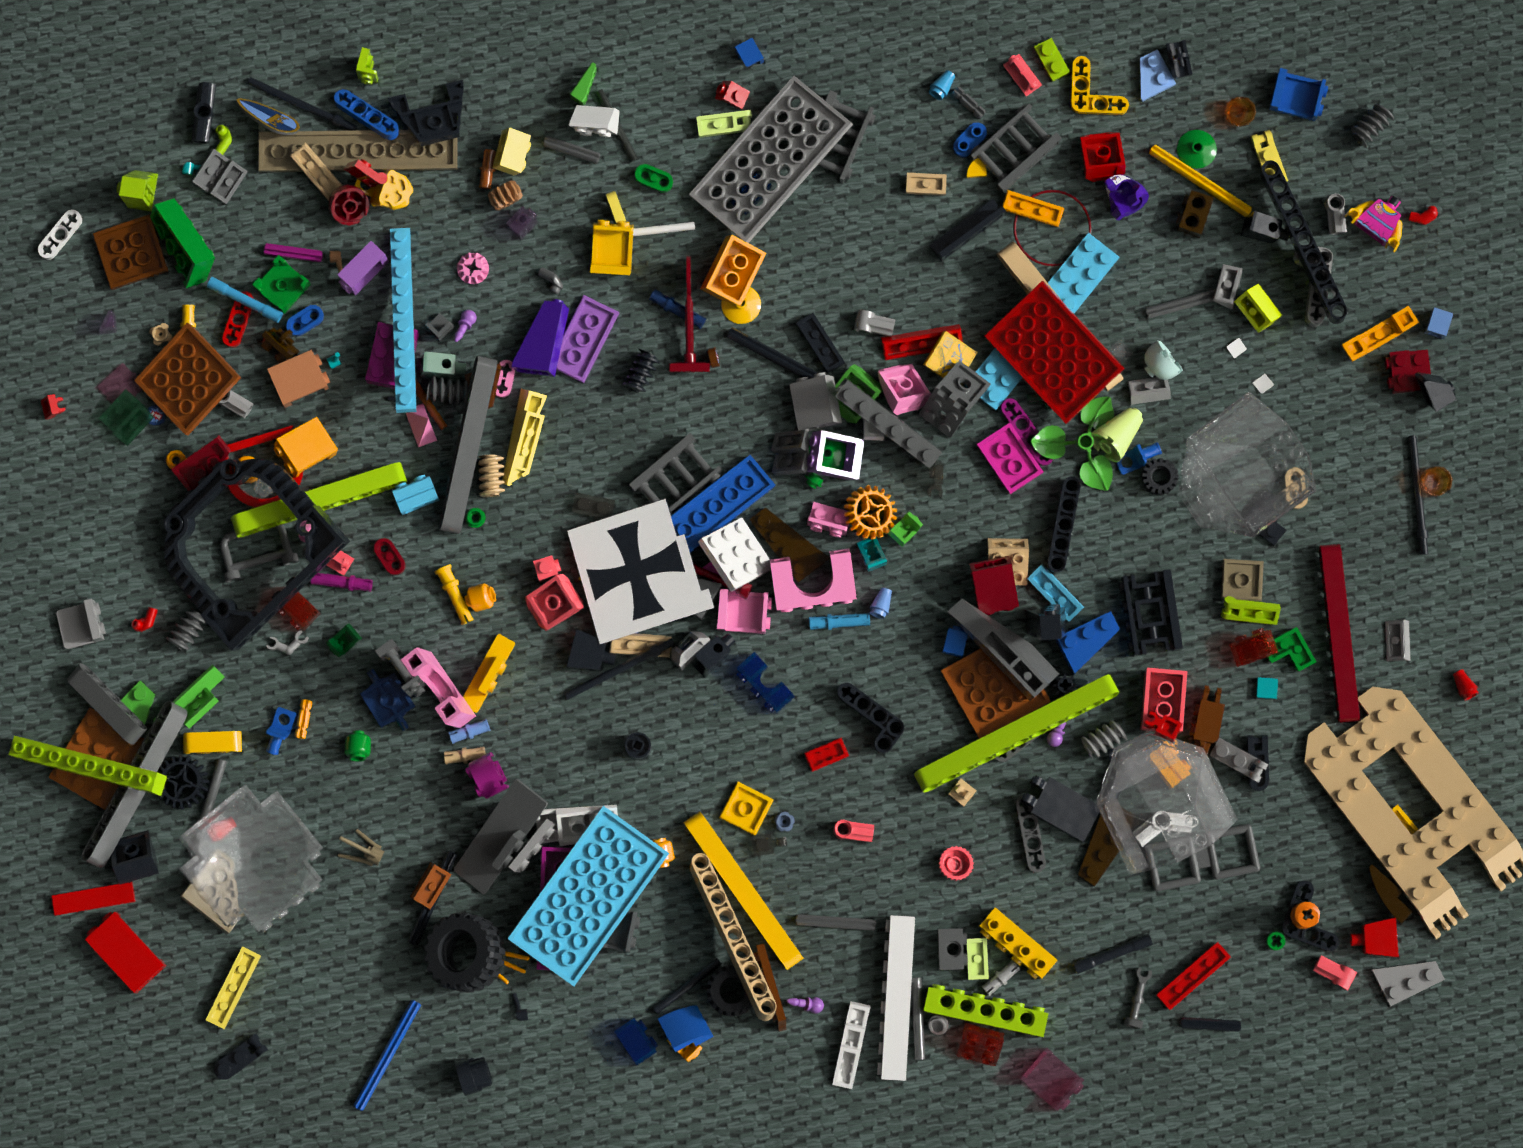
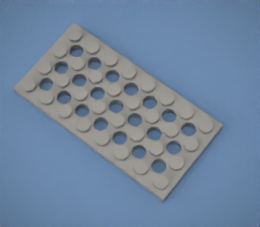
M793 76L689 195L739 238L749 243L853 124L797 77ZM794 99H800L801 103L798 107H791V102ZM808 111H815V116L812 119L805 118ZM781 114L788 115L785 122H778V117ZM822 123H829V128L826 131L820 130ZM795 126H802L799 134L792 133V129ZM774 129V135L765 137L766 130ZM809 138H816V143L813 146L806 144ZM784 140L789 141L787 148H779L780 142ZM754 144H761V149L758 152H752ZM797 152H802L803 158L799 161H794L793 156ZM774 155L776 157L774 163L767 164V157ZM741 159H748V164L745 167H739L738 164ZM784 167H789V174L786 176H781V169ZM761 170L762 176L759 179H754L753 173ZM729 173H734L735 179L731 182H726V176ZM776 182L777 187L773 191H768V184ZM743 185H748L749 191L741 194L740 188ZM721 188V195L713 197L712 192L714 189ZM757 197H763L764 199L760 206L754 205V200ZM735 200V207L728 209L726 207L728 201ZM744 212H750V218L742 221L741 215Z

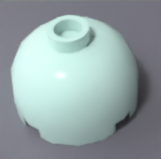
M1157 340L1145 353V363L1147 365L1145 370L1151 377L1156 376L1161 380H1168L1177 376L1183 369L1178 361L1174 363L1175 360L1170 354L1171 352L1161 341Z

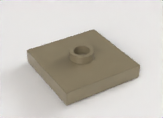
M1223 559L1221 599L1224 600L1225 597L1231 596L1237 600L1261 602L1264 561Z

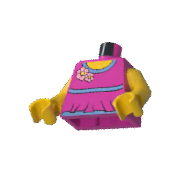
M1391 196L1386 203L1381 199H1378L1376 202L1370 200L1357 205L1355 208H1351L1345 214V217H1352V224L1354 223V225L1385 246V248L1392 246L1394 248L1393 252L1397 250L1402 236L1401 214L1396 211V208L1401 203L1399 199Z

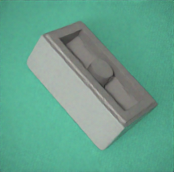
M1223 264L1213 299L1214 302L1233 309L1242 276V268Z
M1154 377L1127 381L1131 405L1171 399L1168 380Z
M1385 621L1387 661H1410L1409 621Z

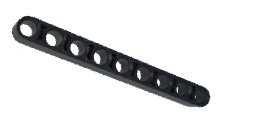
M1266 161L1262 165L1260 172L1264 186L1280 219L1283 221L1284 228L1328 320L1333 324H1340L1347 315V307L1280 166L1275 161ZM1271 168L1275 171V174L1268 175L1265 170ZM1280 186L1283 188V192L1277 193L1273 187ZM1287 203L1291 205L1292 209L1284 210L1282 204ZM1297 221L1300 227L1293 228L1290 222ZM1302 238L1306 239L1309 244L1303 246L1299 243L1298 240ZM1313 256L1317 259V262L1310 263L1307 257ZM1322 274L1326 280L1318 281L1315 275ZM1331 292L1334 298L1327 299L1324 293ZM1338 309L1342 312V316L1336 317L1332 311Z

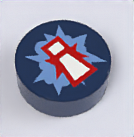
M154 405L147 409L145 417L149 424L159 426L165 422L166 414L159 406Z

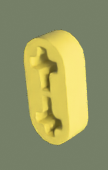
M613 191L605 194L616 224L618 221H626L616 192Z

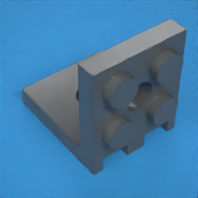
M959 360L936 386L919 415L951 438L970 409L991 384ZM960 383H964L968 388L962 387Z

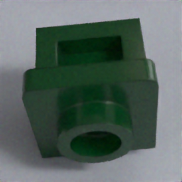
M347 624L333 638L329 639L326 644L334 655L341 657L347 654L362 637L350 624Z

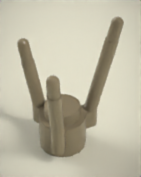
M358 829L355 832L371 845L368 849L342 836L339 837V840L364 852V857L367 859L341 853L338 854V857L365 863L370 866L373 864L378 866L385 852L381 850L382 846L373 842Z

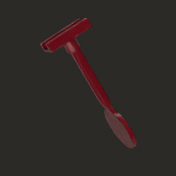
M687 256V298L685 302L686 354H684V362L670 363V372H710V363L696 362V354H694L691 256Z

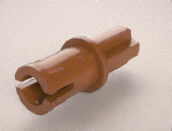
M484 150L482 167H480L479 188L491 189L493 172H495L493 168L496 155L495 150Z

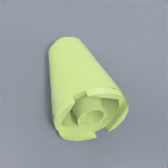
M1127 408L1094 430L1091 434L1094 438V448L1097 451L1101 448L1107 453L1105 457L1108 460L1119 462L1124 457L1143 422L1142 413L1136 408Z

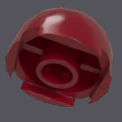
M345 184L333 190L329 196V211L334 219L342 225H354L359 223L364 215H367L369 200L360 188Z

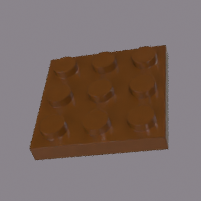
M150 214L93 233L112 290L169 271Z

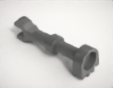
M1138 968L1136 971L1138 982L1135 996H1132L1131 999L1133 1004L1130 1016L1125 1018L1123 1024L1135 1029H1142L1143 1021L1137 1018L1140 1006L1144 1002L1142 997L1146 982L1152 976L1151 970L1148 971L1147 977L1141 976V968Z

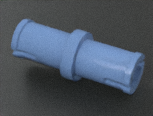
M487 719L471 725L469 723L465 724V727L449 731L448 733L452 744L467 738L473 739L475 735L490 731Z

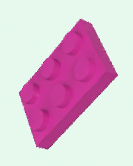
M1011 423L977 444V447L1009 495L1043 474V470Z

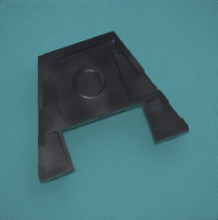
M463 80L446 84L450 101L410 111L405 94L388 98L391 108L421 147L460 137L464 93Z

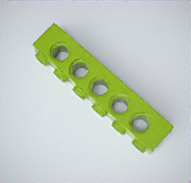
M933 984L932 988L928 987L924 1012L1044 1037L1049 1014L1044 1012L1045 1008L1033 1006L1032 1009L1024 1008L1025 1004L1014 1001L1012 1005L1004 1003V999L993 997L992 1001L984 999L985 995L973 993L972 996L964 995L965 991L954 988L952 992L945 991V986ZM943 996L951 998L952 1004L950 1007L946 1008L941 1005L940 1000ZM963 1000L971 1002L972 1008L970 1011L964 1012L961 1009L960 1004ZM987 1004L991 1007L992 1012L989 1016L981 1014L980 1008L982 1005ZM1003 1009L1011 1011L1012 1016L1007 1021L1003 1020L1000 1016ZM1023 1013H1028L1031 1016L1030 1024H1022L1020 1017Z

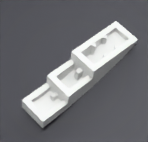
M850 1001L832 1085L849 1089L853 1088L870 1005Z

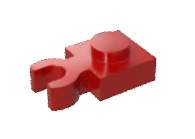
M1150 711L1148 717L1154 721L1149 722L1145 720L1144 726L1148 729L1156 728L1155 735L1173 743L1183 723L1166 715L1160 719L1155 712Z

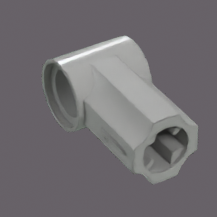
M1336 193L1329 196L1325 201L1329 235L1347 233L1344 210L1345 199L1342 195ZM1330 200H1337L1339 208H1333Z
M858 310L854 330L857 332L859 330L866 331V334L876 333L892 337L896 319L877 316L875 313L866 310Z
M232 390L228 392V397L225 400H221L218 403L244 419L248 416L254 405Z

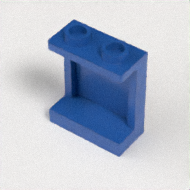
M1280 68L1269 110L1315 121L1317 116L1321 117L1324 107L1321 104L1322 97L1326 98L1328 86H1325L1326 79L1318 81L1287 73V69Z

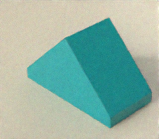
M868 538L857 542L868 572L887 565V559L877 538L874 540Z

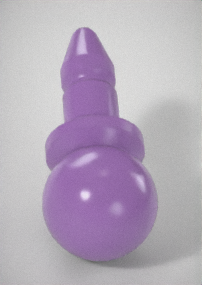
M465 310L461 314V319L458 322L459 328L455 333V342H458L466 330L471 329V325L476 322L477 317L474 311Z
M1066 722L1053 728L1047 735V743L1050 746L1057 747L1062 743V735L1065 734L1062 729H1064Z
M806 997V999L790 998L786 1001L792 1006L803 1007L805 1011L810 1010V1012L815 1014L820 1013L824 1008L823 1001L818 997L812 999L810 997Z

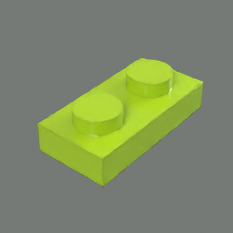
M1052 38L1034 46V50L1052 82L1070 73Z

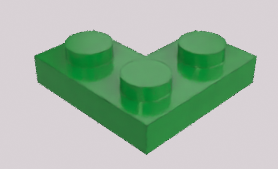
M1297 627L1261 646L1270 664L1289 655L1296 670L1300 672L1316 663Z

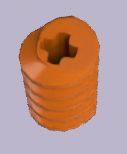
M1311 902L1297 904L1290 913L1291 921L1299 929L1310 928L1319 922L1320 911ZM1302 912H1307V919H1303L1304 914Z

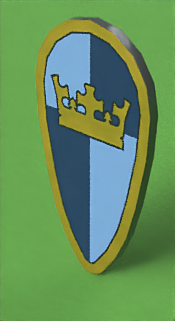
M242 98L236 100L237 106L246 115L259 123L258 128L262 132L269 129L278 134L293 135L300 129L299 123L285 113L255 101Z

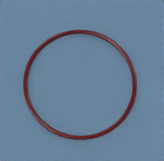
M1045 190L1030 196L1034 198L1035 196H1038L1043 193L1054 192L1061 193L1071 197L1076 202H1078L1085 211L1089 223V233L1091 234V221L1089 214L1084 205L1076 197L1072 196L1069 193L1059 190ZM1016 215V216H1015V219H1014V226H1013V229H1014V237H1015V240H1016V243H1017L1018 247L1022 250V252H1023L1029 259H1031L1032 261H1034V262H1036V263H1038V264H1041V265H1045V266H1060V265H1063V263H1058V264L1042 263V262L1037 261V260L1033 259L1032 257H1030V256L1023 250V248L1021 247V245H1020V243H1019V241H1018V238H1017L1016 222H1017L1018 215Z

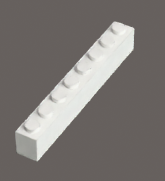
M891 915L890 920H886L885 932H889V940H885L884 952H888V961L884 960L883 973H887V980L882 981V993H886L885 1001H881V1014L885 1015L884 1022H880V1034H883V1042H879L878 1054L882 1055V1063H878L877 1075H881V1079L906 1081L915 917Z

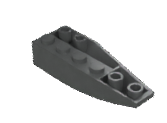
M961 599L947 612L1029 701L1037 696L1059 674L1031 643L964 599Z

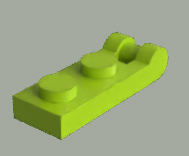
M1227 596L1224 599L1225 608L1222 609L1221 617L1227 620L1277 625L1281 607L1280 604L1237 600L1234 597Z

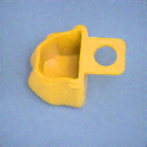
M392 169L383 172L388 177L386 183L382 185L377 184L368 190H363L360 186L361 181L356 180L355 186L360 188L365 195L371 197L370 203L372 206H382L391 210L401 209L408 206L409 197L413 193V187L407 177Z

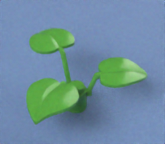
M1096 398L1082 409L1081 421L1089 426L1087 433L1078 436L1076 440L1065 441V432L1060 427L1054 425L1041 429L1031 439L1033 448L1040 455L1048 459H1058L1064 456V445L1076 444L1080 450H1086L1089 462L1082 464L1079 473L1080 478L1085 485L1107 491L1110 488L1113 476L1110 461L1103 455H1098L1092 459L1090 448L1094 444V438L1091 436V429L1093 427L1096 430L1114 418L1111 398Z

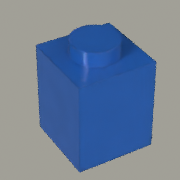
M953 626V629L949 628L942 653L962 658L968 634L958 626Z

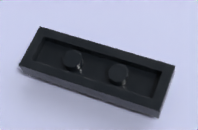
M814 313L796 323L828 374L845 364V361Z

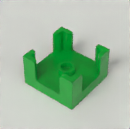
M278 255L272 262L274 266L262 279L258 278L252 285L285 314L311 284L308 279L296 272Z

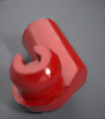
M1429 206L1422 214L1411 211L1408 221L1426 225L1438 216L1437 208Z
M148 607L144 618L132 621V628L137 632L151 628L158 610Z

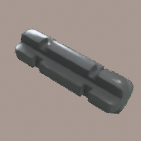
M961 87L955 88L952 96L957 100L959 99L960 103L970 112H973L977 119L982 118L985 115V109L978 106V103L967 93L965 94Z

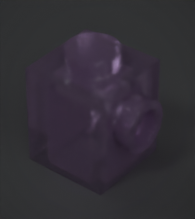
M522 206L506 222L507 227L522 240L537 225V214L532 209L528 208L526 210Z

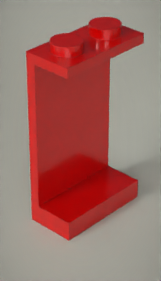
M109 912L103 917V923L99 927L94 926L87 932L88 937L85 940L133 993H138L167 965L149 949L120 917L118 912Z

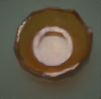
M1234 97L1226 104L1224 113L1229 123L1242 127L1254 120L1256 109L1254 103L1249 98ZM1243 112V114H1242L1241 117H1239V118L1235 117L1236 115H1238V114H1240V113Z
M1432 466L1421 474L1419 484L1422 491L1427 495L1441 496L1451 489L1453 478L1446 468ZM1436 479L1437 485L1434 488H1432L1434 481Z

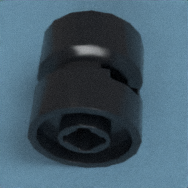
M632 733L626 739L625 750L632 759L643 760L651 753V741L644 733Z

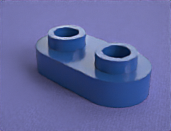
M981 123L971 124L955 140L953 146L955 154L959 157L969 156L971 151L985 140L987 135L986 127ZM975 129H978L981 133L979 135H975L973 131ZM960 144H966L967 148L961 149Z
M310 305L290 317L286 323V328L293 332L292 336H302L323 321L324 313L319 306ZM317 313L318 316L316 319H311L310 315ZM296 323L301 325L299 330L293 328Z

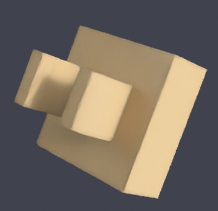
M960 779L948 795L964 807L976 790L963 779Z

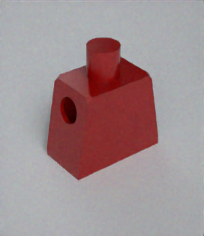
M1396 918L1361 925L1362 933L1350 934L1351 946H1363V954L1399 957Z

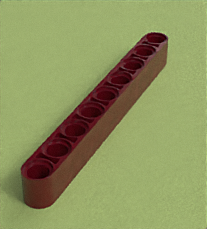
M1319 545V552H1321L1322 556L1320 558L1321 572L1324 574V578H1322L1323 592H1326V598H1324L1325 610L1328 611V618H1326L1327 628L1330 631L1331 637L1329 638V646L1333 655L1331 664L1332 671L1335 673V678H1333L1334 691H1337V698L1335 700L1336 709L1339 711L1338 722L1359 721V702L1341 545Z

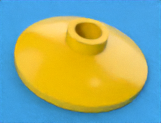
M749 288L743 300L745 302L744 306L721 301L723 314L728 320L737 324H746L758 316L761 309V300L753 288Z

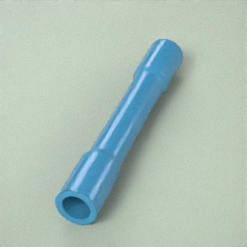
M214 277L210 278L207 288L259 312L262 316L276 323H279L283 312L233 289L228 284Z

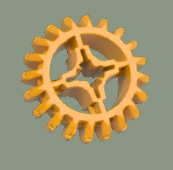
M867 485L865 489L860 487L857 489V492L853 491L851 493L852 497L846 499L849 504L844 505V508L848 512H845L843 516L849 517V520L845 524H852L850 531L856 529V536L862 534L863 539H867L869 536L871 540H874L876 536L878 538L883 537V533H889V528L894 527L892 521H895L897 517L893 513L897 512V509L892 508L895 501L890 502L888 500L891 495L884 496L885 489H881L878 492V486H874L871 489L870 485ZM869 498L875 499L880 505H875ZM861 501V513L857 515V505ZM869 510H877L871 515H863L867 513ZM884 511V518L880 525L879 513ZM860 520L867 521L872 528L864 525Z

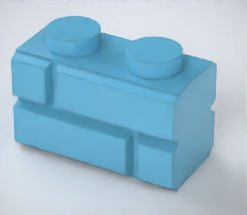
M421 475L414 479L415 482L407 485L404 482L395 486L396 490L392 492L402 515L439 501L430 476Z

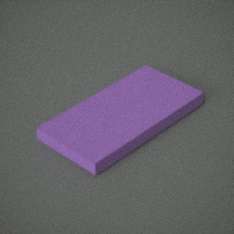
M583 295L564 333L556 370L585 383L619 312Z

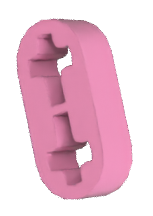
M509 360L500 362L501 367H505L508 364L512 371L507 372L506 378L503 377L504 371H500L498 386H501L502 380H504L505 388L508 389L503 391L502 394L497 389L496 396L499 398L507 397L512 389L515 370L511 367L512 362Z

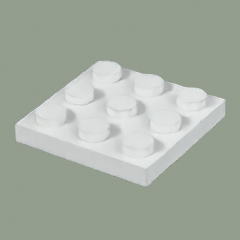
M743 518L724 526L698 541L731 592L771 571L769 557Z

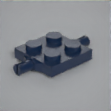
M374 669L367 672L372 684L360 694L380 727L383 728L392 722H397L402 731H405V728L408 729L409 726L403 717L407 712L416 708L409 695L401 688L403 685L396 673L394 672L386 678L379 679Z

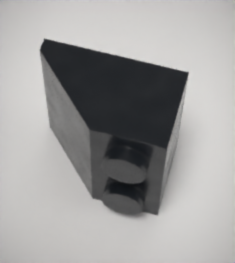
M149 830L120 838L111 855L112 868L120 885L159 874L158 862Z

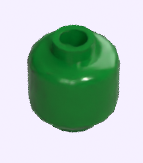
M356 730L346 736L345 755L351 761L362 762L370 756L371 738L368 735L364 734L363 731Z

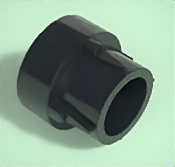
M484 1057L466 1059L455 1063L465 1096L482 1091L483 1088L492 1085L491 1073Z

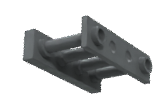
M830 90L826 99L828 104L840 112L864 121L860 132L850 128L845 133V135L856 139L852 150L837 143L831 149L849 157L845 167L824 159L818 164V166L840 174V183L843 184L845 179H850L853 171L850 168L868 125H873L876 115L873 114V107H870L866 114L839 103L837 93ZM822 123L820 125V130L823 131L824 128L828 129L829 123ZM809 138L807 145L813 146L816 143V138Z
M1030 103L1026 107L1022 105L1015 112L1016 116L982 146L978 144L971 151L970 160L973 162L979 158L998 178L999 184L997 189L1002 194L1056 147L1062 139L1057 132L1053 136L1051 134L1048 135L1028 114L1032 109ZM1021 119L1042 139L1043 145L1038 149L1036 147L1033 148L1014 127ZM1007 131L1028 153V158L1025 161H1019L999 140ZM992 145L1013 166V171L1009 175L1007 173L1004 174L984 153Z
M690 433L631 482L629 486L634 493L639 490L654 503L660 501V499L648 487V482L653 477L658 479L677 501L669 508L670 515L672 516L673 512L709 482L712 484L721 477L722 469L718 466L713 470L694 448L696 439ZM683 452L689 453L707 474L701 482L698 483L680 463L678 456ZM666 466H673L691 486L692 489L684 496L664 475L665 471L663 469Z
M393 639L375 650L387 665L390 663L394 665L406 682L401 688L410 698L412 696L417 698L425 692L424 688L427 685L418 675L413 678L401 661V655L404 653Z

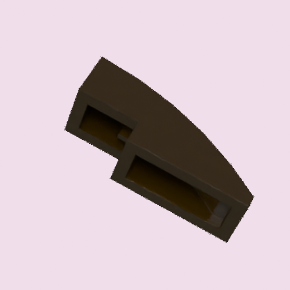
M1371 864L1369 869L1378 894L1389 911L1402 924L1412 913L1398 899L1402 891Z

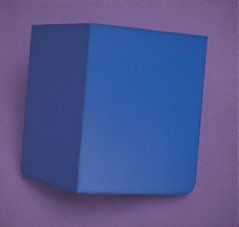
M753 38L735 46V52L742 59L745 67H749L757 62L760 64L764 62V57Z

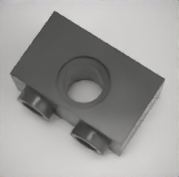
M963 928L938 929L939 971L964 970V966L968 965L967 953H963V945H967V933H963ZM949 944L958 946L959 950L956 955H950L947 952Z

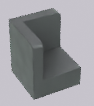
M441 313L430 323L428 321L425 323L426 328L439 341L454 329L453 324Z

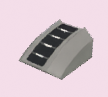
M689 631L688 635L677 643L674 648H671V660L682 671L692 662L694 656L710 642L709 637L699 631Z

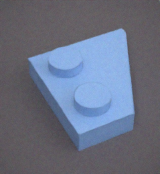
M1158 49L1140 58V99L1142 102L1176 85Z

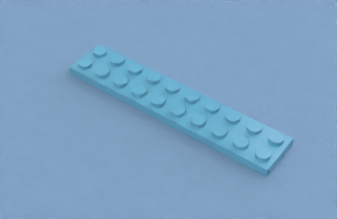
M1088 233L1050 279L1048 284L1063 303L1075 314L1120 257ZM996 348L976 371L978 375L991 384L980 399L996 411L1023 378Z

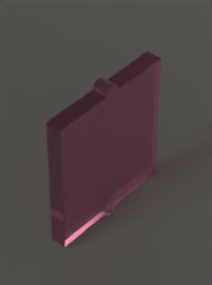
M124 363L98 386L107 396V400H111L119 410L142 390L134 381L137 378L136 373H132Z

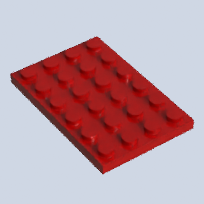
M1041 281L985 335L989 342L1065 424L1074 418L1125 369L1044 281Z

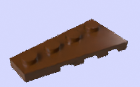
M764 943L756 945L757 952L754 953V957L761 966V972L777 1005L772 1020L773 1022L776 1021L779 1032L787 1030L786 1017Z

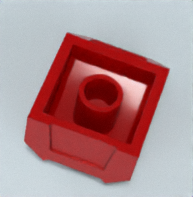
M1120 132L1096 133L1080 137L1083 165L1087 180L1095 182L1106 180L1116 174L1125 175L1126 164Z

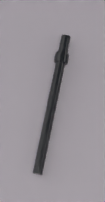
M252 77L248 80V85L331 122L335 127H342L349 131H356L357 125L344 120V117L338 114L333 115Z
M1412 435L1408 436L1418 526L1416 536L1417 540H1419L1420 555H1427V539L1429 534L1425 525L1417 436Z
M671 638L659 645L654 644L649 647V650L580 684L564 694L569 700L651 657L655 658L661 655V652L675 646V643Z

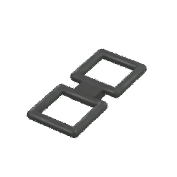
M1245 824L1206 832L1204 835L1206 847L1194 848L1191 836L1146 844L1145 851L1153 889L1155 891H1163L1198 884L1201 882L1199 869L1211 867L1215 880L1260 871L1261 867L1252 826ZM1245 833L1252 865L1220 871L1213 839ZM1186 845L1192 877L1160 883L1154 851Z

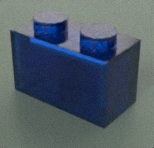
M633 1018L614 1032L638 1066L658 1052L656 1050L658 1044L652 1036L648 1038L644 1032L647 1028L642 1020L637 1021L636 1018Z

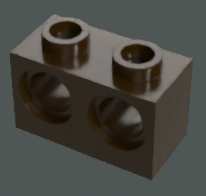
M1191 190L1189 195L1185 194L1182 203L1185 209L1183 214L1179 213L1176 225H1179L1177 231L1200 238L1214 197ZM1197 200L1201 202L1202 207L1199 209L1194 208L1192 201ZM1193 219L1196 226H1187L1185 220Z

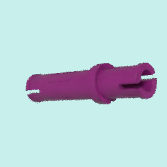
M317 573L311 579V585L348 589V591L361 590L371 592L373 580L356 578L355 575H350L349 577Z

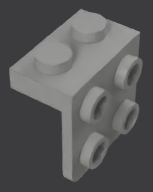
M93 599L84 600V604L57 611L56 615L66 649L104 640L103 634H106L103 622H100L99 619L101 614L100 606Z

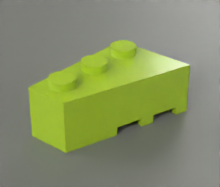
M134 170L122 176V181L118 182L117 193L128 208L152 211L158 174Z

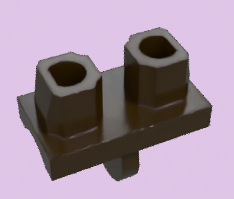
M272 328L269 331H265L262 335L264 339L261 346L266 351H271L273 348L277 349L279 352L276 354L275 359L279 363L297 356L300 352L293 346L295 341L290 338L293 334L290 329L284 332L281 328L278 331Z

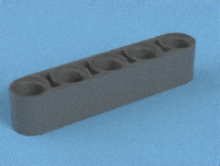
M80 663L67 678L69 684L126 742L134 745L147 730L143 722L86 665Z

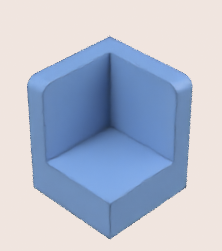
M1434 307L1431 311L1425 334L1444 339L1447 336L1453 314Z

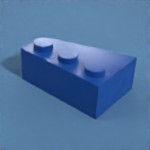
M1111 611L1065 633L1062 639H1055L1072 675L1077 673L1120 630Z

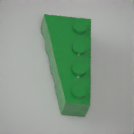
M175 198L155 204L150 218L160 238L166 240V250L169 256H174L177 262L175 268L178 274L182 273L185 281H183L185 288L204 283L215 260L214 253L207 247L203 237L199 235L194 228L193 222L188 219L182 206L177 203Z

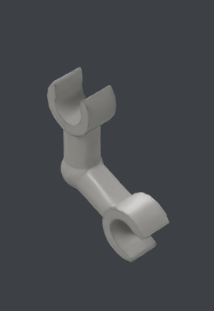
M302 630L298 631L295 634V639L289 645L279 642L275 637H270V639L276 641V645L274 647L266 645L269 650H279L287 655H291L299 645L307 643L309 637L300 641L298 637Z

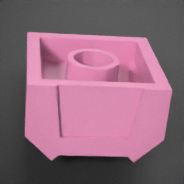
M912 364L892 366L878 371L885 398L893 413L897 416L914 410L918 411L931 396L930 391Z

